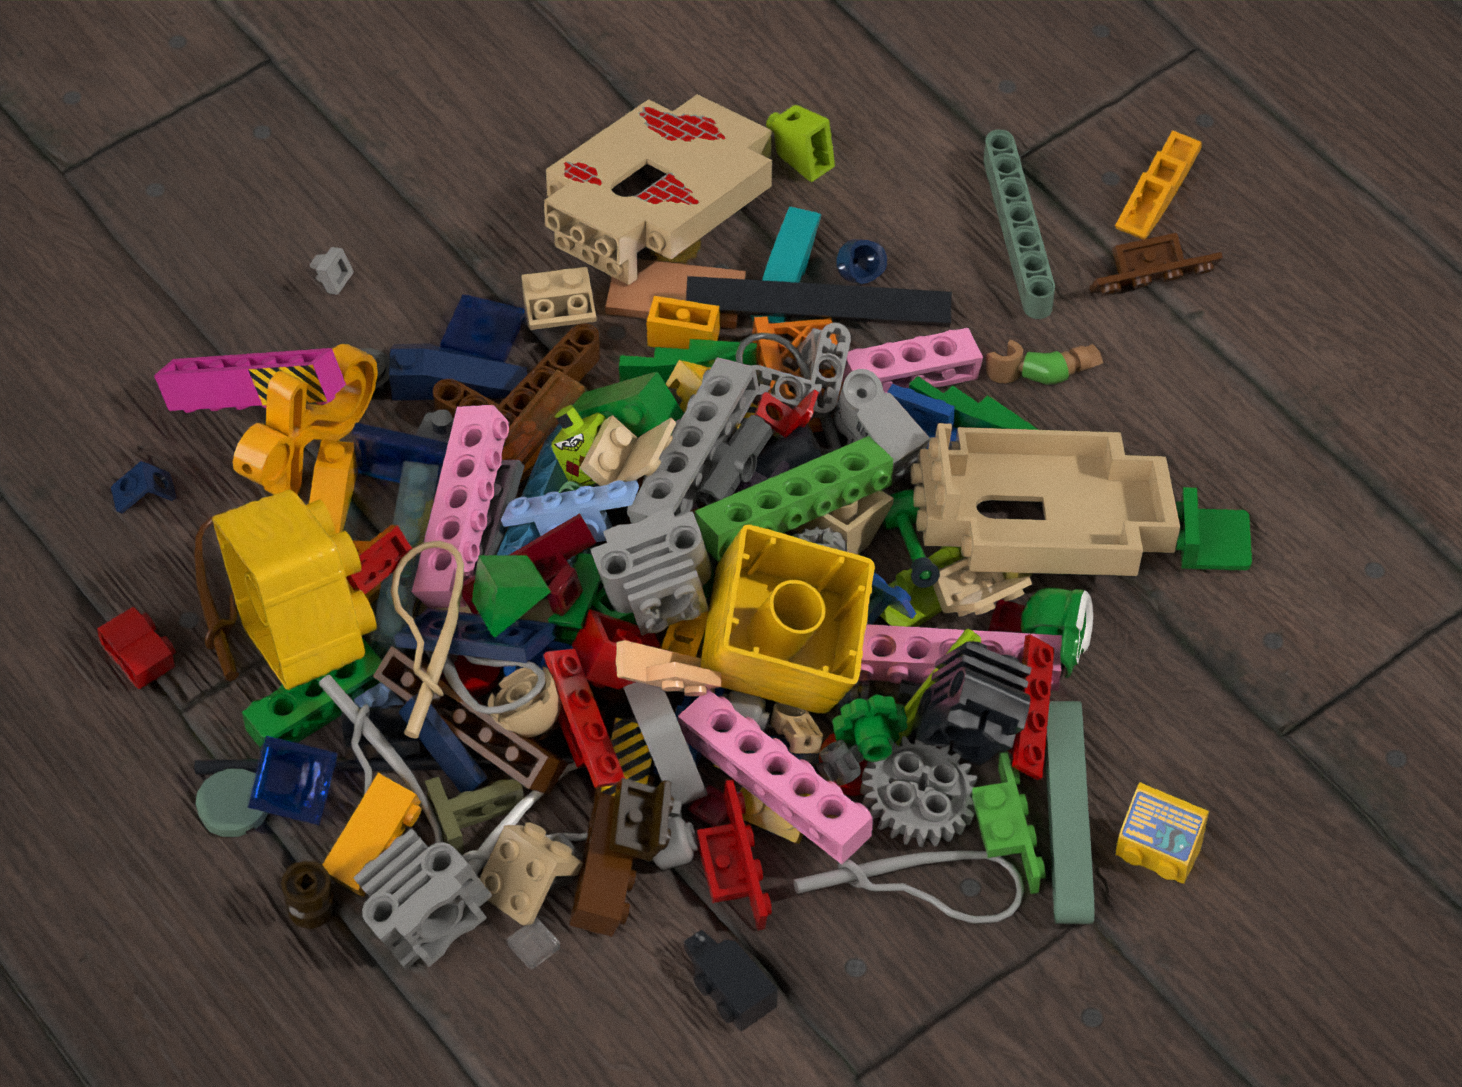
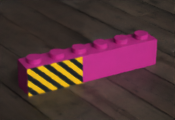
M332 348L173 359L154 375L168 410H184L185 413L198 409L218 411L226 407H236V409L241 410L250 406L262 405L263 408H266L268 384L273 375L278 371H283L306 383V403L316 402L317 405L329 403L335 399V394L346 385Z

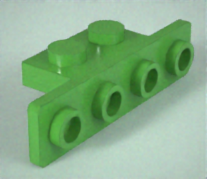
M1007 751L1000 752L998 771L1001 783L974 787L971 794L987 858L1020 853L1031 894L1039 893L1040 879H1045V868L1042 857H1036L1033 847L1037 846L1033 825L1027 826L1025 816H1028L1025 794L1018 793L1017 785L1020 784L1019 770L1012 767Z

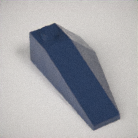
M428 343L394 344L390 349L389 379L392 401L433 400V387L443 379L457 380L488 399H504L527 376V367Z

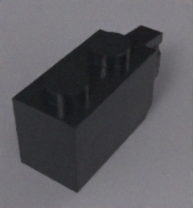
M703 930L696 932L684 941V950L695 966L694 983L701 994L704 996L710 995L716 1002L717 1010L724 1021L727 1023L733 1022L742 1032L777 1008V988L736 941L723 940L718 944Z

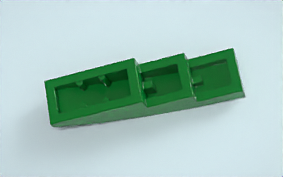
M690 339L689 349L655 347L654 358L620 355L619 381H626L658 371L666 384L679 360L710 368L717 357L736 362V352L741 342ZM750 343L746 346L742 355L743 364L757 365V343Z
M919 376L909 383V388L916 393L933 399H940L949 405L955 406L954 428L1039 430L988 395L978 403L953 385L943 393Z

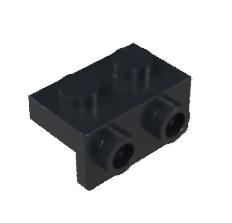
M405 704L369 707V720L388 740L401 759L420 754L419 738H411L404 733L407 723L398 712ZM342 711V734L346 759L359 762L351 744L355 725ZM362 735L358 744L366 760L370 762L375 758L382 757L366 737Z

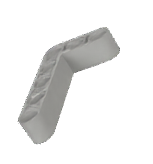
M639 682L623 687L661 780L672 782L671 795L674 796V800L681 801L683 806L707 796L708 794L665 691L661 687Z

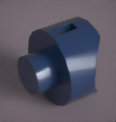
M851 239L843 244L837 255L839 274L851 283H869L878 278L887 267V255L884 248L870 240Z

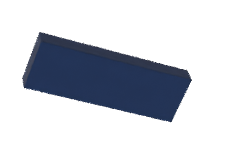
M419 693L411 697L398 712L407 724ZM430 704L418 736L419 740L460 793L475 791L487 779L486 774Z

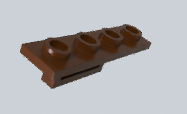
M1177 232L1116 245L1112 248L1118 274L1098 278L1089 288L1091 293L1101 291L1102 295H1109L1119 292L1121 286L1132 284L1133 288H1141L1152 284V280L1164 278L1165 282L1174 281L1184 276L1183 273L1195 271L1196 275L1206 274L1215 270L1214 266L1223 259L1222 252L1184 260Z

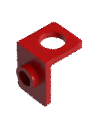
M814 389L794 409H791L769 393L764 392L760 397L754 415L763 418L771 426V429L786 438L798 426L804 427L809 422L814 413L813 408L819 392ZM767 405L773 406L778 410L780 420H774L767 414Z

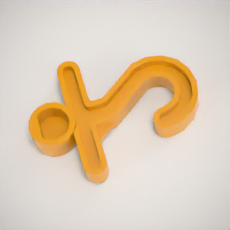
M340 344L332 349L346 385L335 394L334 400L324 405L306 404V383L283 371L276 372L271 378L267 389L266 425L256 423L243 434L234 452L233 469L235 472L263 486L264 490L273 495L282 493L287 489L298 494L302 485L304 447L314 439L338 441L345 437L359 423L368 408L375 391L378 376L377 362L372 355L350 344Z

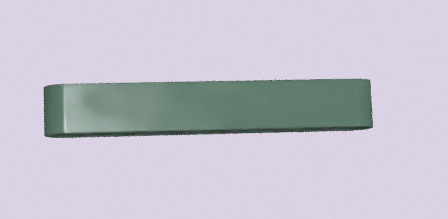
M993 130L985 138V170L1023 310L1031 318L1043 319L1048 317L1053 310L1055 283L1014 137L1008 131Z
M1050 701L1045 745L1054 921L1055 924H1093L1094 889L1081 701Z

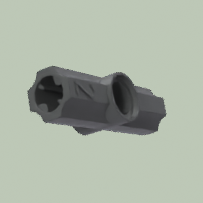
M755 415L745 418L728 444L721 443L718 445L712 457V468L695 491L697 500L702 502L704 506L731 496L741 481L746 483L752 478L757 465V457L772 436L771 426L763 418Z

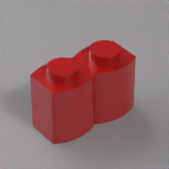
M131 607L98 627L97 631L100 642L107 653L120 665L131 682L138 689H141L175 667L173 655L176 654V651L166 636L160 638L155 632L156 626L146 612L140 614L136 608Z

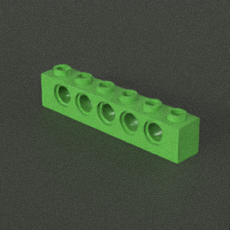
M867 436L696 510L695 519L701 531L705 548L719 562L744 525H754L784 533L845 505L854 503L870 494L881 491L892 485L893 458L870 436Z

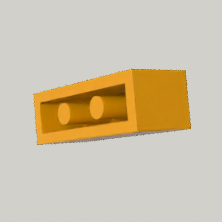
M378 773L323 863L330 879L364 897L366 895L365 891L353 877L362 870L366 863L375 860L388 849L391 843L402 835L406 826L412 827L421 813V807H419L421 801L418 796Z

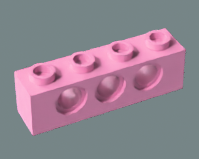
M969 328L948 330L944 333L918 336L909 340L894 343L887 342L878 346L848 351L842 381L844 383L847 375L854 370L867 369L880 379L885 393H887L891 384L902 388H909V383L917 376L937 388L978 379L983 356Z

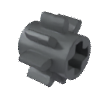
M837 740L820 751L819 754L823 762L816 767L824 780L836 781L837 785L841 786L853 781L861 774L858 763L865 759L861 752H858L856 744L852 746L851 743H848L846 745L843 740Z

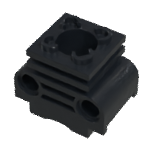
M967 641L936 660L934 667L939 670L933 673L931 681L936 683L928 687L923 693L917 707L911 731L917 733L916 740L931 746L947 747L950 741L953 740V751L967 761L982 765L997 752H1005L1011 749L1015 735L1024 730L1031 700L1030 695L1022 691L1028 685V681L1023 678L1030 675L1032 668L1021 664L1016 657L988 650L986 645L980 642Z

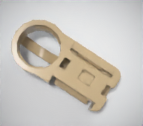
M778 702L775 703L770 723L778 734H784L790 744L789 751L791 753H819L823 734L810 716L809 711Z

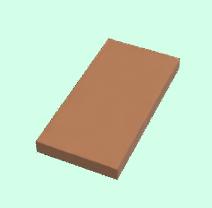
M637 259V280L628 285L614 277L611 278L605 311L609 315L647 319L654 296L686 301L687 276L746 279V271ZM719 313L720 327L737 328L739 314Z

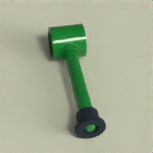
M912 489L888 494L894 500L893 505L882 522L884 529L899 528L913 562L911 566L913 583L920 588L930 587L938 581L940 572L938 567L925 557L912 525L916 523L918 507H914V492Z

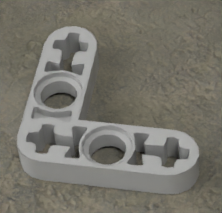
M830 323L823 328L817 338L808 379L761 365H752L755 367L758 383H760L759 391L754 400L759 401L764 392L768 393L770 389L768 385L772 380L775 381V384L771 389L770 395L791 409H794L814 389L820 393L821 387H825L827 389L824 391L823 402L827 404L820 408L817 406L818 402L816 401L812 417L820 419L827 417L837 404L851 342L849 330L840 323ZM833 333L837 335L836 339L839 343L834 348L833 354L827 353L831 347V339L829 337ZM819 364H831L836 371L835 377H823L819 372ZM789 384L793 386L796 390V398L792 400L783 398L779 392L780 385Z

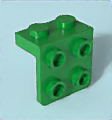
M1183 487L1181 501H1175L1180 523L1175 550H1181V568L1249 570L1252 564L1249 513L1245 510L1199 509L1197 488Z

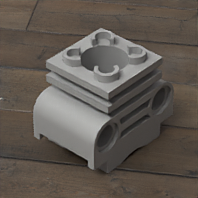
M671 506L653 512L650 516L637 523L618 525L604 530L603 533L607 543L590 549L611 606L620 613L633 612L641 635L663 631L671 624L682 620L695 619L701 613L709 611L702 586L710 579L712 569L693 511L675 517Z
M412 828L404 835L397 837L388 849L375 860L366 863L362 870L353 877L370 897L362 909L365 922L405 969H408L420 957L428 967L444 955L449 945L456 938L472 931L487 918L479 907L493 896L453 846L441 842L427 847Z

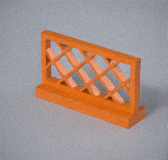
M767 316L754 317L752 335L762 332L776 335L788 334L795 338L791 344L796 348L805 340L813 328L823 330L826 325L832 323V320L828 318L769 324ZM832 333L829 337L831 343L837 345L836 335ZM766 339L752 342L757 343V365L804 378L801 376L800 367L794 372L783 365L787 357L796 361L794 355L785 346ZM832 365L830 370L819 369L820 374L825 378H833L836 375ZM772 380V381L770 382V384L768 385V386H770V389L768 390V393H770V394H771V389H772L773 385L775 384V381H773V380ZM843 381L841 382V387H840L839 395H840V393H841V390H842V387H843V384H844ZM782 384L779 387L781 396L788 400L795 399L796 395L789 391L791 385ZM821 388V392L824 395L825 389ZM767 405L769 415L775 420H780L778 410ZM813 418L808 422L812 432L823 431L820 418Z

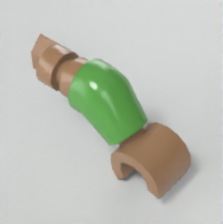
M1009 340L1007 356L998 355L996 352L987 353L986 373L992 381L998 383L1014 382L1022 374L1024 378L1045 385H1054L1068 380V377L1073 375L1075 371L1081 372L1102 364L1103 360L1100 351L1094 344L1087 347L1080 345L1070 349L1069 352H1027L1026 356H1024L1021 345L1016 341Z

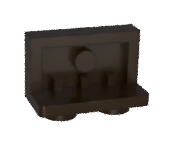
M622 778L616 784L610 850L651 861L661 850L667 848L671 838V829L668 828V817L674 806V796L671 795L672 782L663 780L655 788Z

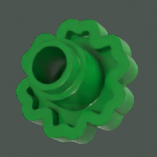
M881 695L872 696L867 701L865 699H855L850 704L841 708L842 715L833 719L836 741L843 740L846 745L851 743L852 746L856 744L858 752H861L864 759L870 762H878L888 758L892 753L894 742H897L900 738L899 733L908 728L904 706L896 704L893 697Z

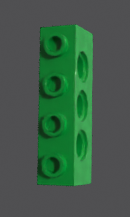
M363 638L364 657L338 670H332L327 674L338 683L354 703L355 698L380 683L373 675L382 660ZM325 676L312 679L290 690H286L282 684L278 690L263 699L252 702L247 709L242 711L247 733L269 759H273L342 716V710L319 685V682Z

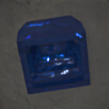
M265 736L253 775L247 808L320 825L338 753Z

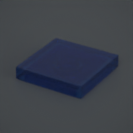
M463 294L440 342V346L506 362L526 317L525 309Z

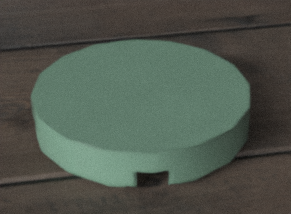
M226 769L214 773L203 782L197 792L196 809L200 820L210 832L222 837L245 835L246 831L251 830L253 827L255 829L259 827L269 813L270 797L265 782L255 773L245 769Z

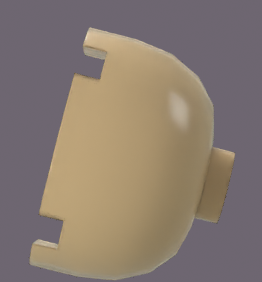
M543 667L542 670L545 673V684L540 693L530 702L517 709L499 714H490L496 723L506 730L513 731L525 738L544 734L553 727L562 711L563 705L557 692L554 678L547 668ZM528 668L514 671L499 683L502 690L497 694L496 698L493 694L490 695L488 707L502 706L524 697L535 687L538 682V676Z

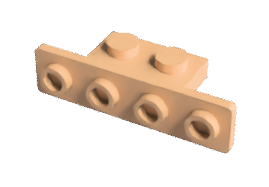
M625 640L617 642L616 666L618 678L661 687L664 691L684 692L686 696H703L707 694V689L715 694L714 688L721 687V673L700 668L701 658Z

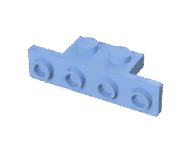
M618 480L603 486H583L574 491L562 493L554 491L544 496L533 498L519 497L509 502L501 522L504 527L535 522L540 536L580 513L595 541H606L603 531L612 528L606 510L632 505L639 485L637 480L627 482Z

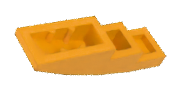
M1172 130L1162 151H1158L1147 173L1143 172L1115 225L1116 229L1143 240L1148 237L1188 174L1202 148L1201 141Z

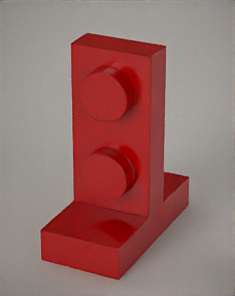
M390 525L371 541L352 540L360 559L361 571L347 576L346 579L354 592L361 590L366 594L394 572L401 558L412 549L398 525Z

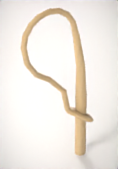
M443 541L425 542L412 548L402 557L394 570L390 591L395 611L408 623L417 641L413 668L415 674L423 681L404 732L406 736L411 738H418L434 693L439 697L443 696V691L437 684L447 659L458 620L463 588L464 563L461 553L452 544ZM442 548L448 550L455 557L457 569L446 620L425 673L421 670L424 640L413 618L401 606L398 586L401 572L407 562L416 554L426 549Z

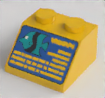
M1139 782L1118 836L1115 855L1122 857L1124 861L1131 865H1140L1155 871L1164 879L1176 880L1184 884L1201 850L1209 811Z

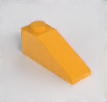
M322 439L314 466L309 503L319 499L323 501L331 516L337 534L344 529L359 471L356 443Z

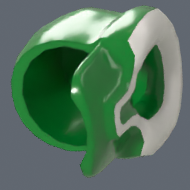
M1060 588L1041 589L1035 592L1025 603L1021 615L1022 633L1062 635L1060 661L1066 667L1065 679L1069 678L1074 666L1079 663L1080 655L1090 645L1093 627L1092 600L1088 592L1081 589L1072 591Z

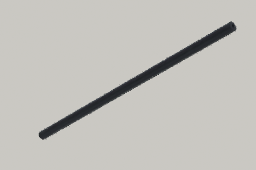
M571 753L556 754L568 764L575 762ZM471 755L482 770L500 769L482 755ZM410 756L402 759L411 771L443 770L432 756ZM346 757L195 760L194 766L195 775L214 774L226 769H245L255 774L365 772L359 762L347 760ZM383 757L375 758L368 762L372 771H395Z

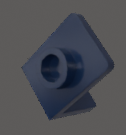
M140 461L111 486L116 511L121 514L148 492L170 501L177 498L171 474L143 461ZM153 475L159 477L163 481L166 489H163L157 485L153 478Z

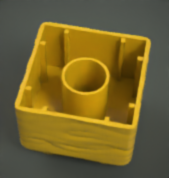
M287 489L282 493L263 497L258 501H252L238 508L212 516V522L242 626L286 690L305 684L312 679L325 676L332 670H338L364 657L365 648L361 636L377 629L376 620L365 594L361 590L351 593L349 582L346 579L347 576L361 571L360 559L349 534L346 531L336 534L331 516L321 499L305 505L294 491Z
M744 525L724 552L715 570L700 668L720 672L722 688L761 697L814 713L829 712L859 680L864 634L868 620V605L870 594L872 593V581L875 570L874 562L861 555L815 544L762 527Z

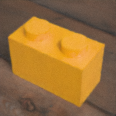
M660 296L653 297L647 318V346L689 349L690 339L717 341L720 332L719 306Z

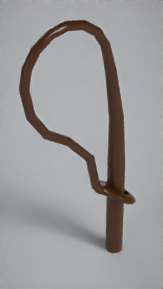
M211 516L200 526L195 536L196 586L204 618L209 629L205 637V646L209 650H216L225 679L233 681L238 678L239 673L227 637L237 620V605L232 591L229 595L230 619H220L207 583L202 538L206 529L213 524Z

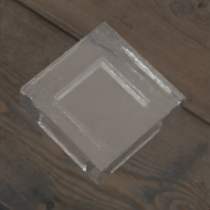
M537 917L531 925L522 927L507 938V945L530 970L560 949V942Z

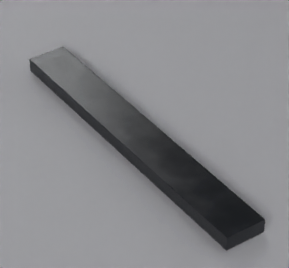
M687 276L686 301L719 306V313L809 319L831 318V320L945 327H950L952 292L698 276Z

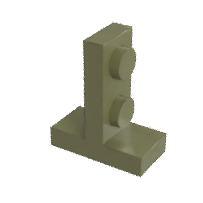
M439 777L425 781L427 800L441 826L443 841L453 846L461 856L465 852L460 829L507 814L524 798L521 783L514 778L496 781L489 787L473 792L466 791L460 793L455 798L449 800Z

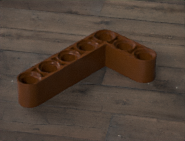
M582 323L574 326L499 405L457 380H440L433 387L435 411L447 410L454 419L457 407L494 405L509 422V433L507 438H505L502 450L504 451L532 427L536 428L597 364L600 359L599 332L597 328L590 324Z

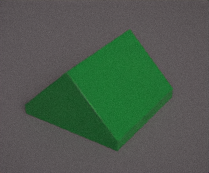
M478 555L472 602L490 633L497 637L551 592L527 555Z

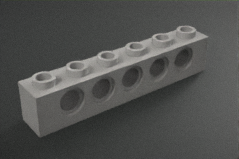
M717 357L711 369L706 370L702 384L697 393L690 397L687 410L682 419L676 421L672 432L673 439L659 457L661 460L660 466L652 475L644 476L642 487L636 495L633 504L627 507V515L630 517L631 524L642 521L653 512L669 506L672 507L675 517L690 512L697 499L695 491L712 468L711 462L716 448L721 443L728 444L759 391L754 366Z

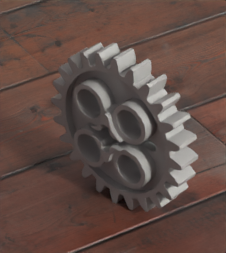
M904 736L899 746L894 742L892 753L888 758L878 762L868 761L861 777L863 782L860 793L865 795L862 805L871 807L870 814L873 817L872 819L880 817L879 830L889 826L892 828L890 838L893 839L901 833L904 835V844H908L911 837L917 839L919 847H923L926 838H929L934 846H938L941 836L947 842H951L954 833L963 834L965 826L971 824L976 812L971 794L972 788H974L977 781V776L968 775L971 764L960 765L959 760L961 756L958 753L952 756L947 754L949 746L938 749L936 746L923 745V742L916 740L914 744H910L909 740ZM902 769H906V770L910 771L911 773L905 772V771H903ZM936 779L942 780V781H944L945 783H941V782L937 781ZM894 799H899L903 803L897 802ZM929 809H933L938 813H933Z

